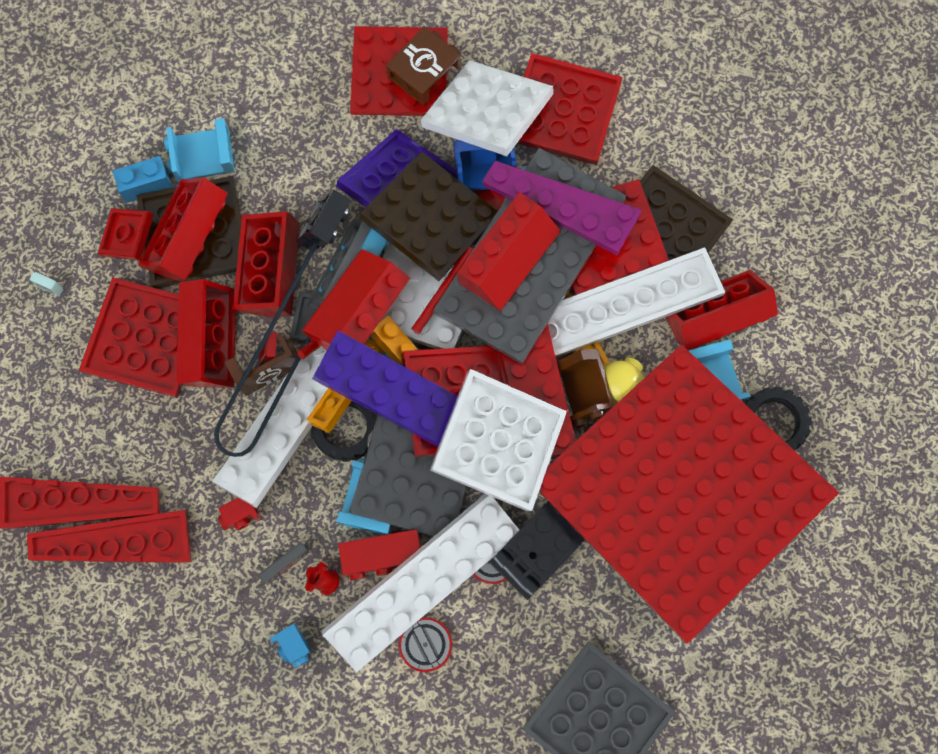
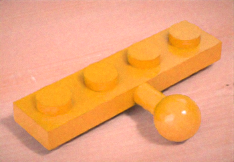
M389 315L377 325L370 335L388 357L402 365L401 353L403 351L418 350Z
M367 339L364 344L382 355L385 353L373 340ZM328 388L306 420L312 426L330 433L351 403V400Z

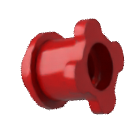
M320 562L315 567L310 566L306 571L307 583L305 590L312 592L314 589H317L321 594L329 596L339 586V574L335 570H326L327 565L323 562Z

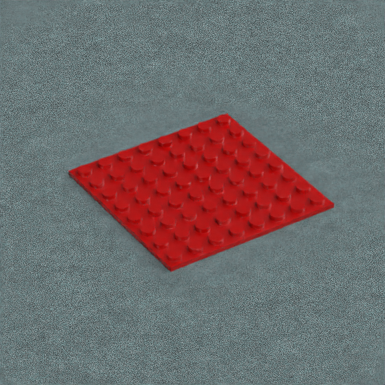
M682 344L547 467L539 492L686 644L718 615L839 494L831 484Z

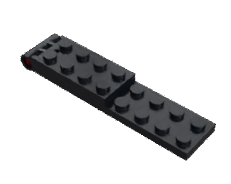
M547 501L489 563L528 600L585 539ZM529 553L535 554V559H531Z

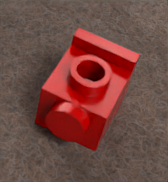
M236 498L218 508L221 514L218 516V520L224 531L229 528H235L237 531L251 524V519L257 522L262 520L257 508L240 498Z

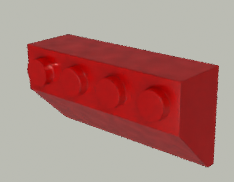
M205 177L181 179L138 266L172 280L185 281L193 271V263L196 257L204 249L203 243L207 235L212 232L215 226L214 221L218 213L224 208V200L228 193Z
M519 192L458 270V283L501 311L560 234V229L540 205Z
M287 211L242 215L232 310L264 317H274L295 279L298 243L295 241L299 236L300 222ZM294 291L280 317L292 316Z
M361 249L301 331L325 350L328 349L337 331L365 344L406 286L410 277L392 262Z
M748 270L720 281L725 290L723 296L669 315L666 319L676 341L687 350L695 349L704 343L721 339L725 335L735 331H742L748 326L765 322L769 318L777 316L775 290L753 271Z
M205 279L179 283L176 384L207 388L235 387V381L225 364L226 361L233 357L235 358L236 311L232 310L234 288Z

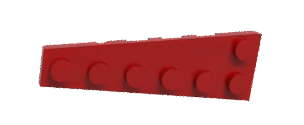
M0 477V529L3 530L160 514V489L157 487Z
M186 510L27 534L29 561L192 562Z

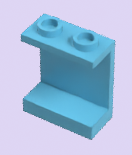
M224 118L215 120L216 129L176 136L171 127L166 128L167 137L164 138V145L166 151L170 154V159L167 160V168L177 181L235 172L229 128Z
M730 339L689 350L742 402H745L750 397L749 392L742 393L729 354L733 350Z
M360 458L359 462L353 460L351 465L353 472L342 512L339 511L336 522L340 525L388 535L391 532V524L349 513L365 459Z

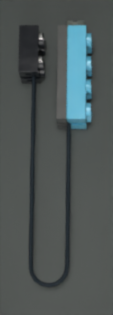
M334 189L318 199L295 241L310 251L214 431L215 443L218 449L225 455L239 457L252 451L301 360L297 355L251 445L239 453L226 450L219 440V431L222 423L314 251L319 249V247L323 249L328 243H333L338 235L336 228L339 222L343 223L350 212L347 207L351 200ZM359 217L352 220L307 305L314 310L318 309L361 249L379 256L381 251L385 250L390 242ZM307 336L302 347L311 341L309 336Z

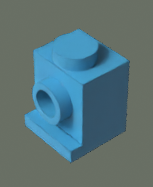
M297 624L290 625L270 638L272 643L280 644L277 650L283 661L289 660L295 669L308 662V655L313 653Z

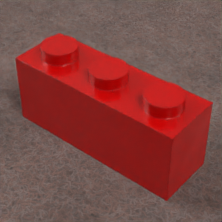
M417 529L338 543L342 573L345 577L350 576V581L365 579L366 573L376 572L377 576L388 575L392 572L393 568H397L421 548Z

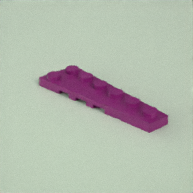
M497 161L493 163L482 181L484 187L511 201L515 199L519 192L540 205L555 224L616 256L642 212L638 208Z

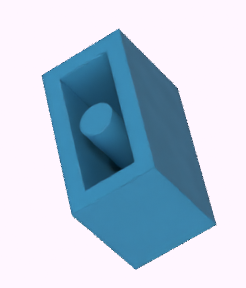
M160 156L112 171L118 192L126 203L137 200L136 195L173 188L167 166Z

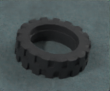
M769 387L756 392L745 403L754 413L761 405L767 402L781 403L790 409L795 418L796 426L793 435L785 442L794 451L805 443L806 438L811 432L809 426L812 424V419L808 415L810 412L808 406H804L802 403L804 400L800 396L796 397L793 395L794 392L789 389L786 391L782 390V387H775L774 389Z
M351 401L348 407L358 409L367 421V430L364 437L359 443L351 447L333 445L327 439L325 431L315 426L311 427V436L321 452L331 459L349 462L354 459L358 460L367 453L368 437L374 429L377 419L376 413Z

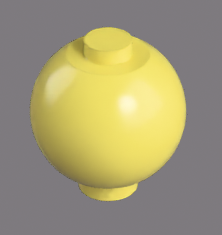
M627 357L624 361H613L603 366L614 405L644 379L641 372L643 366L634 358Z

